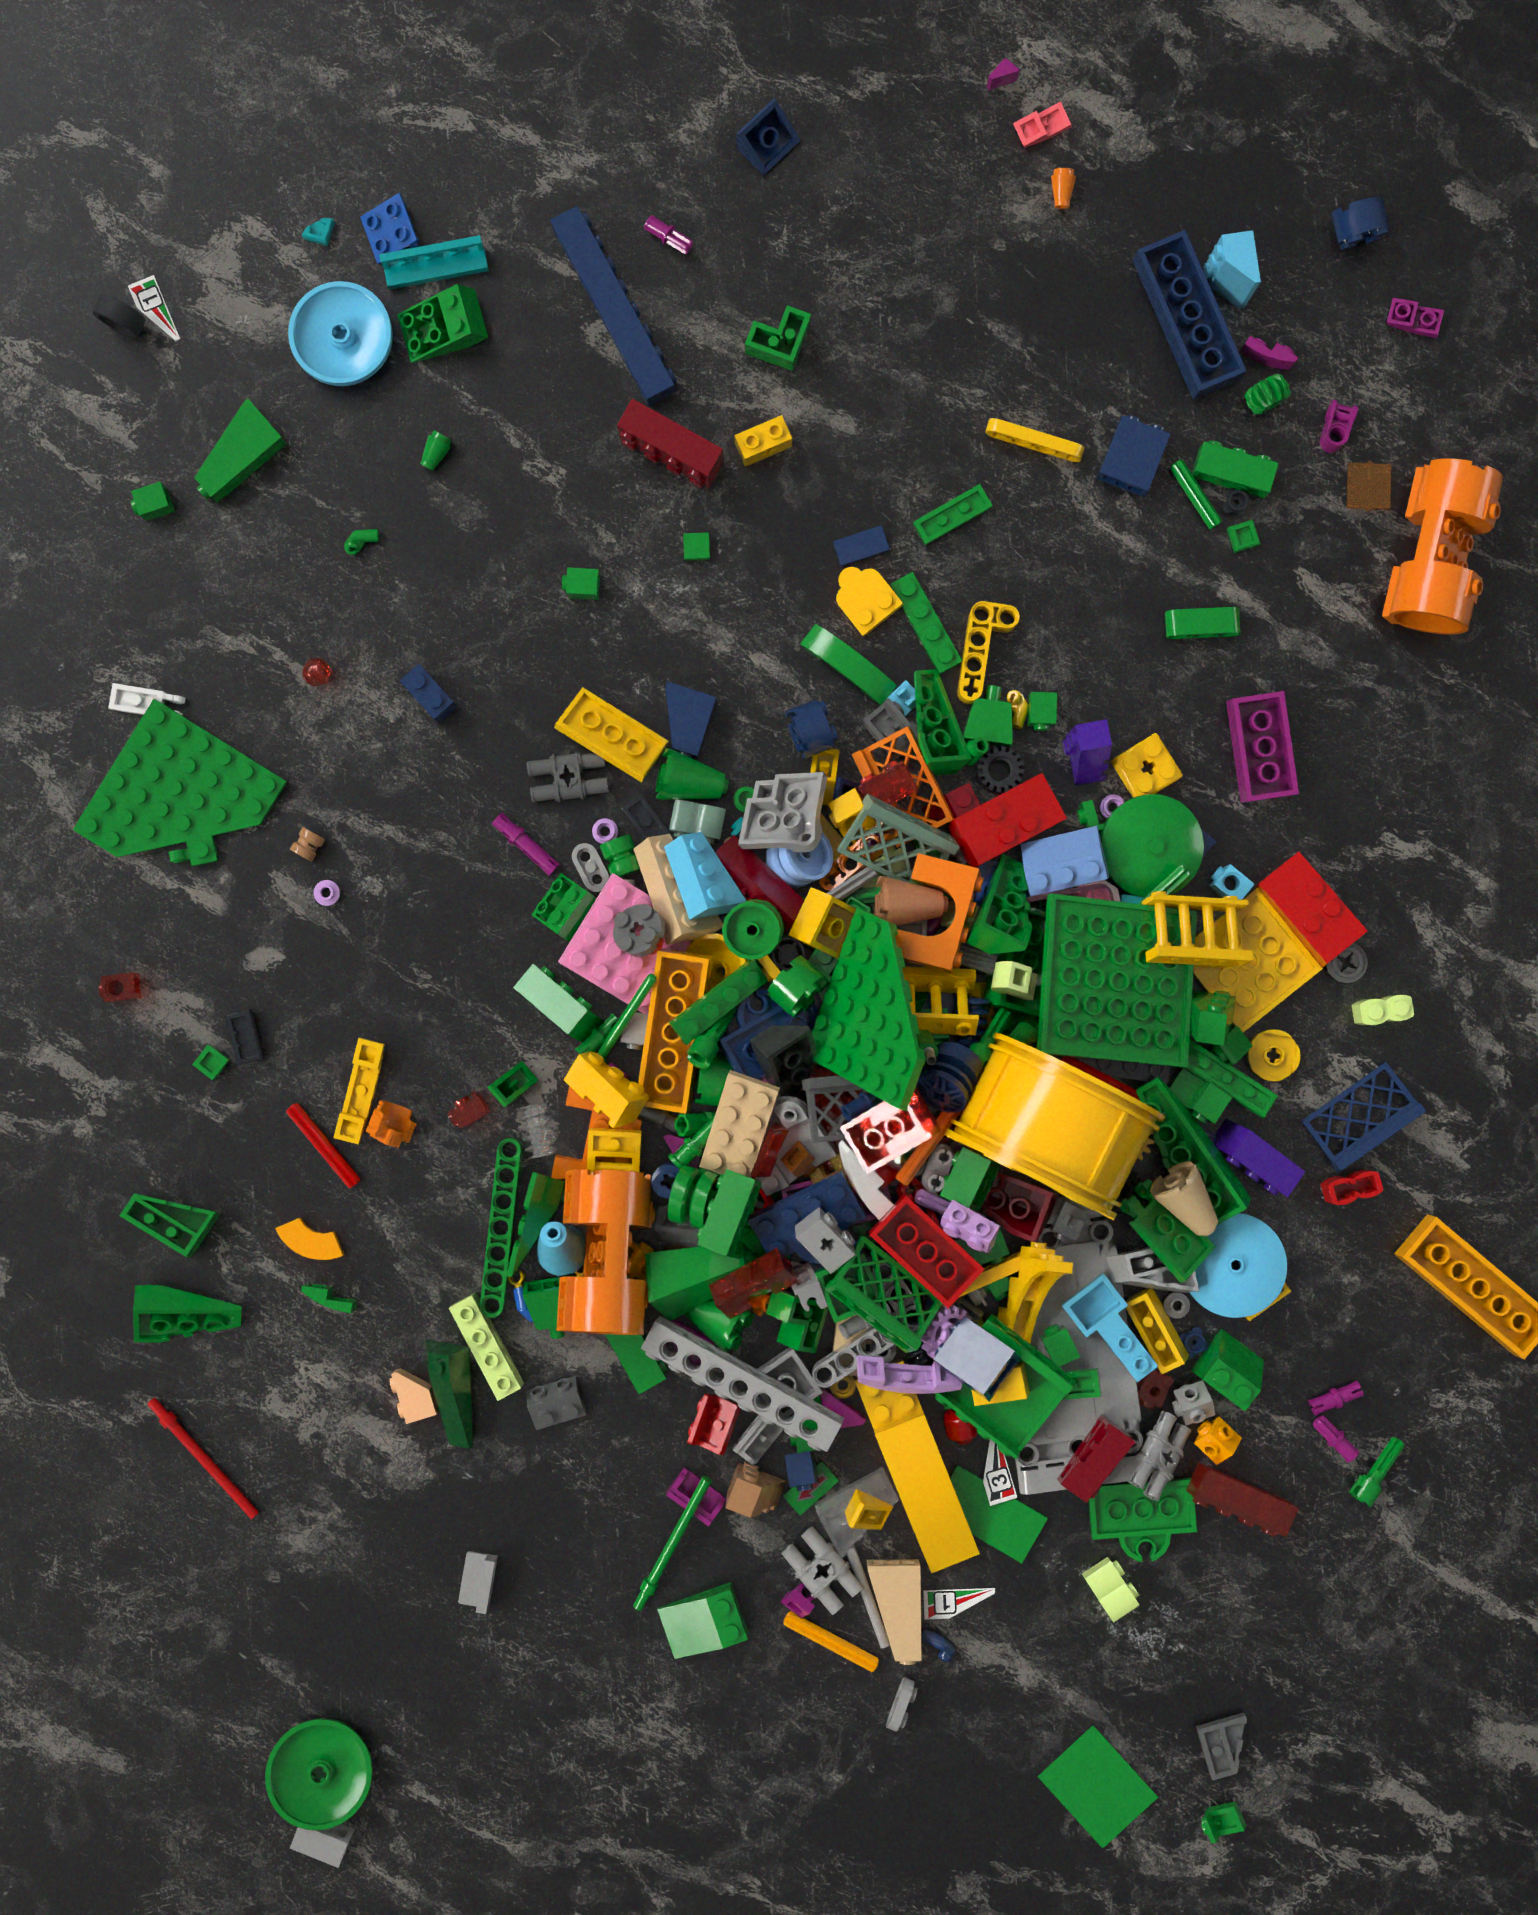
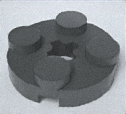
M648 904L633 905L618 913L614 918V941L623 952L631 956L643 957L649 955L658 947L656 944L659 942V939L664 937V920ZM638 926L644 927V929L640 931L639 936H637V934L634 933L635 929Z

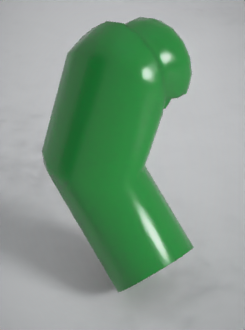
M378 529L353 531L344 544L345 552L349 555H356L366 542H379Z

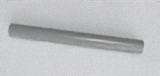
M855 1545L845 1548L854 1576L863 1586L860 1592L881 1648H886L890 1646L887 1633Z

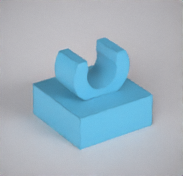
M906 680L888 697L892 702L896 701L902 707L905 717L916 707L915 689Z

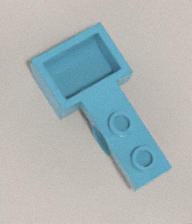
M1103 1273L1061 1304L1062 1308L1086 1338L1096 1330L1099 1332L1106 1344L1119 1358L1136 1382H1139L1158 1367L1118 1313L1128 1305Z

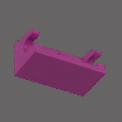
M684 1467L667 1490L666 1495L685 1509L701 1479ZM709 1486L694 1516L709 1526L723 1507L726 1497Z

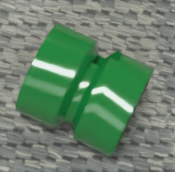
M631 834L615 838L600 845L604 859L610 861V864L607 866L610 875L614 873L623 878L640 871L636 855L633 852L636 846Z

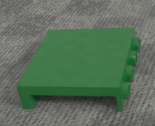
M991 1314L981 1328L1013 1349L1021 1358L1019 1362L1024 1361L1030 1388V1394L1027 1399L975 1406L972 1390L963 1383L960 1390L933 1394H935V1398L939 1403L944 1406L948 1405L955 1410L960 1420L965 1423L970 1422L975 1426L980 1436L995 1442L998 1445V1449L1004 1455L1017 1459L1021 1450L1065 1395H1068L1072 1390L1076 1380Z

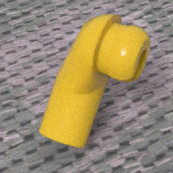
M1012 690L1007 694V702L1011 703L1014 713L1012 727L1021 730L1028 713V704L1020 692Z

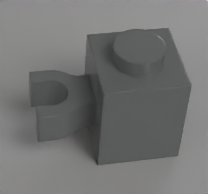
M1062 1201L1049 1228L1055 1231L1053 1237L1066 1243L1070 1239L1077 1242L1089 1212Z

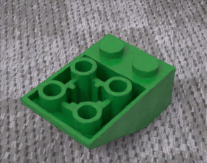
M456 284L397 314L411 363L469 348L488 338L475 289Z

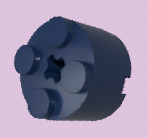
M1377 197L1362 199L1350 203L1344 212H1342L1340 207L1331 213L1337 242L1342 251L1356 247V243L1365 240L1366 244L1381 240V236L1389 233L1390 227L1383 197L1379 199Z
M812 700L785 711L786 718L791 716L792 723L788 724V729L797 751H804L801 756L803 759L832 749L835 743L834 740L838 739L835 727L829 725L826 718L828 709L824 701Z

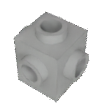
M1203 1380L1191 1385H1183L1173 1391L1175 1401L1172 1402L1174 1412L1177 1417L1182 1416L1185 1425L1200 1423L1206 1418L1215 1415L1213 1400Z

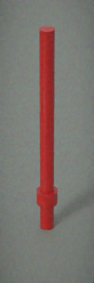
M155 1397L150 1400L147 1405L160 1419L158 1422L165 1429L168 1428L247 1516L253 1519L259 1511L181 1427L172 1411L168 1412Z

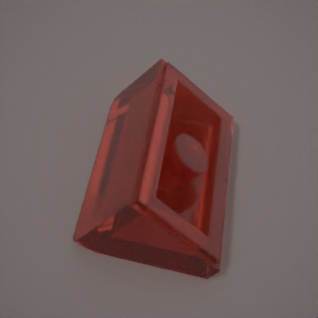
M774 1122L768 1131L750 1174L752 1177H769L772 1173L789 1131L778 1122Z

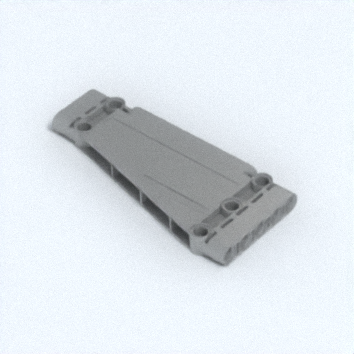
M1058 1196L1047 1224L1053 1222L1062 1201L1089 1212V1215L1077 1242L1070 1239L1066 1243L1055 1238L1054 1242L1046 1247V1249L1055 1250V1255L1064 1256V1262L1073 1263L1072 1274L1062 1276L1049 1289L1038 1313L1030 1344L1050 1359L1040 1336L1045 1334L1043 1330L1049 1326L1058 1324L1060 1327L1064 1325L1080 1357L1060 1368L1064 1371L1098 1368L1102 1395L1101 1397L1061 1400L1025 1445V1447L1033 1449L1032 1455L1028 1458H1022L1019 1454L1017 1459H1015L1021 1494L1066 1490L1065 1487L1060 1485L1057 1478L1076 1452L1071 1449L1072 1443L1075 1440H1084L1101 1414L1128 1433H1135L1136 1441L1102 1484L1128 1481L1138 1462L1136 1455L1141 1452L1143 1437L1140 1434L1139 1427L1141 1413L1136 1380L1113 1353L1097 1330L1086 1338L1061 1306L1063 1302L1101 1273L1107 1277L1124 1299L1122 1284L1112 1283L1107 1257L1118 1254L1116 1245L1113 1244V1228L1110 1218L1105 1216V1218L1090 1219L1104 1215L1065 1196ZM1103 1224L1106 1228V1233L1103 1237L1096 1238L1094 1236V1229L1097 1225ZM1051 1225L1045 1226L1037 1240L1038 1243H1043L1042 1236L1046 1232H1053L1055 1234V1231L1049 1229ZM1124 1308L1118 1314L1128 1326L1126 1308Z

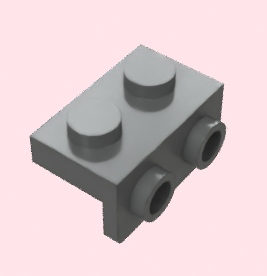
M890 698L886 699L880 707L861 722L877 742L907 726H910L918 742L917 725L912 721L909 722L903 715L902 707L896 701L892 702ZM906 734L897 739L895 749L904 752L908 751L910 742ZM892 741L885 745L890 747ZM893 752L891 759L896 761L902 755Z
M575 1376L563 1378L543 1386H536L526 1391L527 1408L536 1430L586 1416V1409L578 1391Z

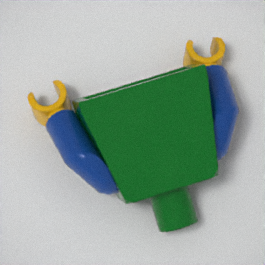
M519 1270L521 1277L519 1282H515L514 1278L508 1277L509 1282L515 1285L513 1292L517 1310L529 1322H533L536 1329H549L551 1338L559 1339L564 1337L566 1334L564 1331H557L560 1277L525 1282L526 1274ZM575 1272L576 1277H583L584 1272Z

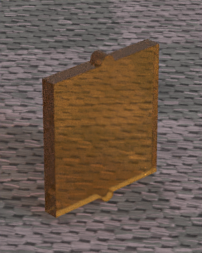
M1372 461L1367 463H1348L1347 508L1365 509L1366 511L1371 509L1389 510L1391 464L1372 463Z

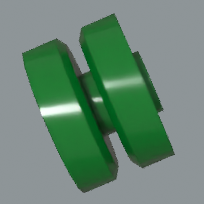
M760 899L746 900L732 908L725 917L722 927L723 939L729 950L738 957L748 960L763 958L775 950L782 941L785 930L783 917L778 909L768 901ZM751 925L757 928V932L754 934L749 931L752 928Z
M684 1165L679 1170L672 1186L668 1204L669 1221L685 1225L690 1220L691 1226L698 1229L703 1223L705 1224L709 1215L707 1213L708 1205L712 1198L715 1199L718 1192L717 1182L720 1174L706 1171L701 1176L699 1169Z

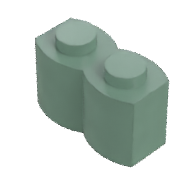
M676 799L669 832H673V837L675 838L684 834L702 832L708 843L714 845L715 841H720L726 809Z

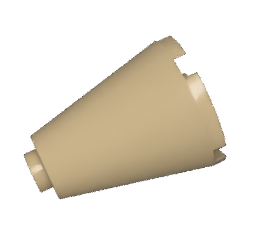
M1190 1161L1179 1163L1168 1169L1170 1174L1165 1178H1162L1161 1175L1156 1178L1150 1189L1153 1197L1191 1231L1199 1236H1208L1216 1230L1218 1218L1199 1169L1195 1164L1193 1165Z

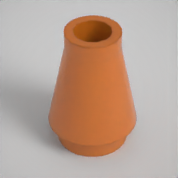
M1054 169L1051 176L1054 208H1070V200L1076 180L1074 169Z

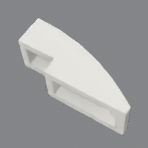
M841 1140L839 1150L845 1173L860 1199L880 1220L894 1206L879 1189L885 1181L854 1150Z

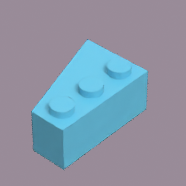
M702 832L681 835L664 846L690 920L729 913L732 908L746 901Z

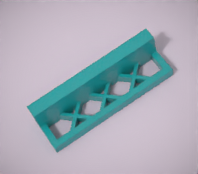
M480 235L379 254L389 290L489 271L485 247Z

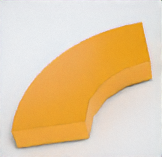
M302 1218L275 1228L282 1241L291 1250L304 1257L316 1260H329L344 1255L335 1231L328 1233L316 1232L306 1226Z

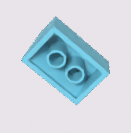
M1253 231L1221 235L1218 243L1214 246V250L1209 255V259L1204 264V274L1206 279H1209L1210 288L1239 309L1246 306L1261 283Z

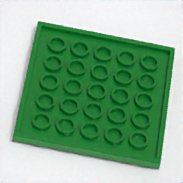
M1053 893L1047 895L1037 1050L1051 1055L1180 1068L1188 1067L1194 965L1146 962L1145 952L1157 944L1155 906ZM1165 907L1168 942L1171 943V946L1181 945L1179 910ZM1189 910L1192 944H1195L1197 911Z

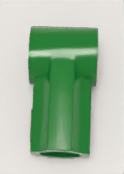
M701 1111L700 1114H679L678 1118L675 1119L674 1129L678 1132V1136H693L716 1112Z

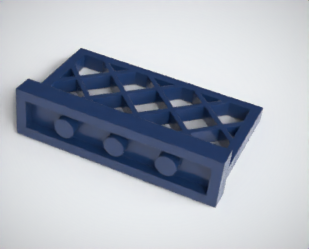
M1385 1062L1303 1119L1301 1123L1331 1161L1332 1167L1338 1173L1425 1113L1426 1110L1421 1103H1417L1388 1063ZM1383 1070L1390 1077L1389 1088L1375 1086L1376 1075ZM1371 1079V1085L1364 1084ZM1394 1084L1397 1086L1399 1090L1393 1089ZM1358 1087L1370 1089L1368 1103L1353 1101L1355 1089ZM1374 1090L1389 1092L1387 1106L1372 1104ZM1392 1093L1403 1094L1409 1104L1402 1109L1391 1107ZM1350 1094V1100L1343 1099L1345 1096ZM1343 1102L1349 1104L1347 1118L1332 1115L1335 1103ZM1353 1104L1367 1107L1366 1121L1351 1119ZM1371 1107L1386 1110L1385 1121L1382 1123L1369 1122ZM1329 1108V1115L1322 1114L1325 1110ZM1390 1111L1396 1112L1395 1114L1389 1117ZM1316 1117L1328 1118L1326 1133L1315 1131L1309 1122ZM1332 1119L1346 1121L1344 1136L1330 1133ZM1350 1122L1365 1125L1364 1135L1361 1138L1348 1137ZM1369 1125L1376 1126L1368 1132ZM1319 1135L1325 1136V1142L1321 1139ZM1329 1137L1344 1139L1342 1151L1335 1156L1328 1148ZM1348 1140L1355 1141L1347 1147Z

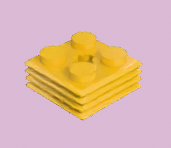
M1157 733L1152 734L1111 760L1113 767L1133 798L1141 795L1155 794L1183 776ZM1142 762H1145L1147 765L1151 764V775L1148 772H1142L1141 769L1144 767Z

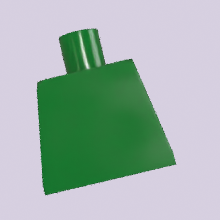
M987 685L985 699L977 698L974 700L963 732L965 741L984 738L989 745L1010 748L1013 742L1012 706L1010 702L1000 701L1002 687Z

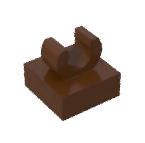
M799 1140L781 1159L788 1170L797 1178L803 1172L810 1176L816 1169L811 1164L816 1158Z

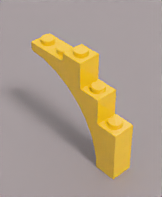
M1031 1242L1030 1247L1021 1246L1019 1277H1010L1007 1308H998V1319L1028 1343H1031L1036 1319L1049 1289L1062 1276L1072 1274L1073 1263L1064 1262V1256L1055 1255V1250L1046 1249L1047 1243Z

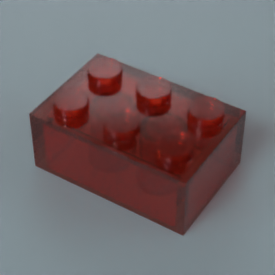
M916 1087L907 1111L899 1110L884 1101L840 1127L866 1174L942 1131Z

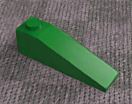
M1004 854L1000 856L971 926L966 943L988 954L1025 951L1032 932V922H1029L1028 918L1030 904L1026 900L1028 885L1023 863Z
M135 1285L133 1307L134 1343L170 1341V1336L183 1334L184 1337L193 1336L195 1331L206 1330L208 1332H215L240 1327L242 1306L162 1285Z

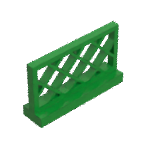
M862 1236L854 1246L855 1255L842 1265L835 1278L828 1282L825 1290L905 1353L917 1351L922 1343L920 1339L941 1307L942 1302L902 1265L865 1236ZM863 1246L871 1251L873 1262L861 1263L859 1252ZM879 1264H888L891 1267L893 1278L882 1279ZM873 1265L876 1280L865 1282L862 1267ZM848 1269H857L859 1283L851 1284L844 1278ZM907 1279L911 1282L913 1294L902 1295L899 1280ZM894 1281L896 1297L885 1298L883 1283ZM877 1284L879 1299L872 1300L867 1296L866 1285ZM927 1295L935 1301L928 1311H922L920 1296ZM914 1297L916 1313L906 1314L903 1299ZM897 1300L900 1315L892 1316L889 1314L886 1301ZM906 1317H918L919 1328L916 1333L908 1328Z

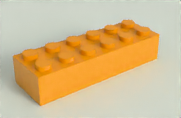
M666 948L657 951L654 971L657 980L651 992L638 1082L644 1088V1092L650 1096L644 1107L685 1114L692 1109L698 1067L688 1061V1053L686 1052L695 1039L687 1045L684 1044L669 1022L709 991L714 956Z
M1427 1214L1394 1254L1509 1352L1521 1359H1525L1538 1344V1302L1441 1220Z

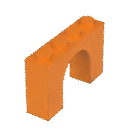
M918 853L911 876L912 882L947 893L955 902L956 914L951 926L943 933L935 936H923L897 929L898 934L895 936L897 947L902 949L905 962L953 974L955 968L960 967L963 953L959 952L961 943H966L970 928L966 927L968 918L974 917L977 902H973L975 893H980L984 877L980 876L979 868Z

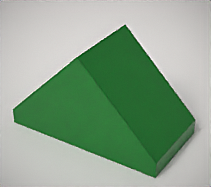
M521 1061L487 1088L503 1107H508L531 1088L538 1079Z

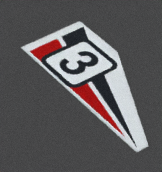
M991 1439L983 1479L990 1506L1017 1498L1005 1455Z

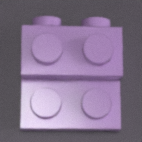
M954 1200L951 1201L943 1214L940 1227L949 1236L956 1239L961 1238L974 1250L984 1251L988 1254L994 1247L1000 1227L998 1224Z

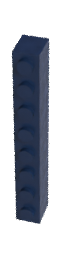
M575 206L551 219L550 222L556 237L647 405L650 406L675 393L674 383L677 380L670 368L665 369L662 363L665 358L659 346L654 347L650 339L653 336L646 323L642 325L639 321L638 316L641 314L634 301L629 302L625 294L629 292L622 279L617 280L613 273L617 271L610 256L605 258L602 252L604 245L599 235L593 236L590 230L592 223L587 213L581 214L578 206Z

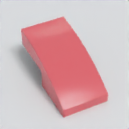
M1061 101L1040 113L1035 111L1013 123L1024 148L1045 141L1072 128Z

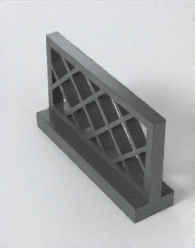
M839 1075L802 1080L803 1091H806L812 1143L890 1135L889 1130H883L886 1126L888 1127L887 1117L884 1118L876 1111L879 1104L874 1107L873 1111L867 1112L861 1121L857 1117L853 1119L858 1126L851 1134H848L840 1127L845 1120L843 1115L837 1123L826 1115L833 1105H836L841 1110L843 1105L837 1099L843 1092H848L857 1099L859 1094L854 1091L861 1090L860 1093H866V1090ZM829 1093H836V1094H835V1096L833 1097V1096H831ZM823 1094L830 1100L823 1112L815 1106L814 1095ZM872 1114L883 1122L877 1131H872L865 1125ZM824 1119L833 1129L827 1136L819 1137L818 1124ZM861 1128L866 1131L858 1133L861 1130ZM836 1131H838L841 1135H834V1134H835Z

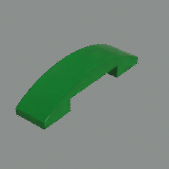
M817 624L813 626L800 643L802 647L818 659L825 661L859 687L861 692L880 706L897 687L892 680L862 655Z

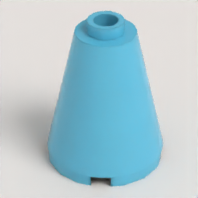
M549 1222L541 1229L536 1248L537 1259L540 1265L548 1273L556 1276L577 1272L584 1265L585 1236L583 1233L571 1225L559 1222Z

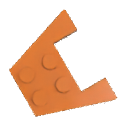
M569 1086L566 1105L592 1110L589 1128L640 1130L642 1119L639 1117L633 1123L612 1128L608 1124L610 1118L603 1111L601 1114H598L593 1109L596 1105L588 1097L582 1099ZM588 1134L583 1159L556 1154L551 1178L566 1179V1171L587 1169ZM596 1156V1162L632 1163V1158Z

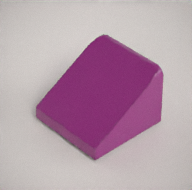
M1007 58L1003 59L989 75L987 89L992 90L1016 82L1020 70Z

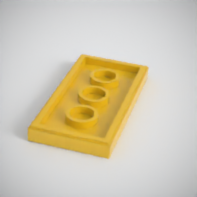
M583 687L554 727L641 783L669 744V741Z

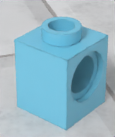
M1231 864L1224 868L1220 866L1211 876V879L1214 881L1210 884V887L1222 897L1237 896L1238 899L1242 900L1254 886L1252 881ZM1227 876L1235 881V888L1232 891L1228 890L1224 885V880Z

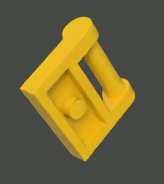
M589 1128L587 1169L590 1170V1173L598 1170L602 1171V1169L640 1172L641 1130ZM596 1156L632 1158V1163L596 1162Z

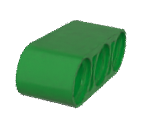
M1238 607L1176 609L1165 612L1167 639L1231 637L1241 634L1240 611Z

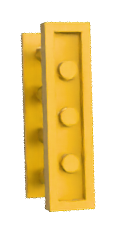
M1157 891L1151 893L1150 897L1142 901L1143 905L1155 906L1157 944L1145 952L1146 962L1242 967L1254 961L1253 950H1242V947L1239 946L1236 912L1248 906V900H1240L1237 896H1225L1223 898L1167 895V892ZM1165 907L1179 910L1181 945L1171 946V943L1168 942ZM1189 909L1202 910L1205 946L1203 948L1195 947V944H1192ZM1213 911L1226 912L1229 945L1226 949H1219V946L1216 945Z
M905 966L902 969L904 980L909 981L913 1000L910 1002L912 1014L916 1015L919 1029L928 1030L932 1034L976 1035L979 1015L968 1014L967 994H973L976 969L955 968L953 974L928 967ZM915 991L931 993V1013H916ZM941 993H957L958 1014H942Z

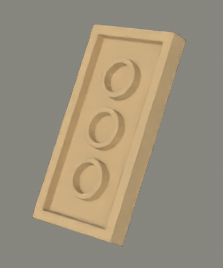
M730 1070L699 1167L718 1174H725L726 1169L752 1178L780 1088Z

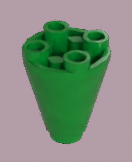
M717 1296L684 1314L718 1348L725 1352L730 1350L736 1352L743 1340L741 1334L744 1328H749L755 1318V1314L751 1313V1306Z

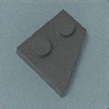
M1244 1713L1196 1726L1212 1781L1238 1773L1240 1762L1238 1757L1242 1751L1244 1724L1247 1722Z

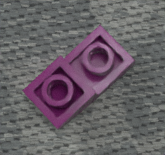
M1392 299L1387 325L1418 335L1438 338L1444 310L1418 306L1419 302Z
M1252 336L1248 338L1239 351L1258 363L1279 369H1290L1298 359L1290 347L1277 343L1271 351L1263 340L1253 338Z

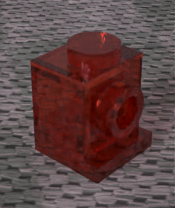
M479 1090L470 1093L473 1097L472 1099L466 1096L454 1103L456 1108L447 1112L454 1126L458 1125L460 1129L491 1113Z
M1154 1369L1138 1383L1139 1404L1154 1410L1155 1406L1162 1408L1174 1379ZM1154 1386L1158 1387L1157 1394L1151 1395L1150 1389Z

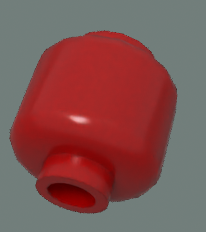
M948 1409L944 1414L943 1420L946 1435L951 1441L965 1445L971 1443L972 1439L978 1435L977 1428L970 1422L965 1423L960 1420L955 1410Z

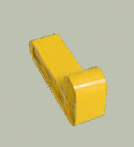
M980 601L972 607L968 617L957 696L962 703L973 704L974 700L981 696L991 631L1002 633L1012 631L1020 619L1019 612L1015 607ZM984 610L988 615V619L985 621L978 620L975 617V611ZM1010 614L1013 618V623L1010 625L1002 623L1000 615ZM973 635H980L984 640V644L982 646H975L971 642V637ZM970 660L977 661L980 664V670L977 672L970 671L967 667V662ZM970 679H975L972 685V690L975 693L969 697L967 696V691L963 690L967 689Z

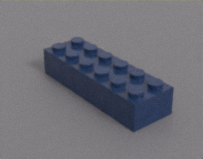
M1183 230L1138 249L1133 263L1192 399H1197L1241 380L1246 373L1245 366L1186 231Z

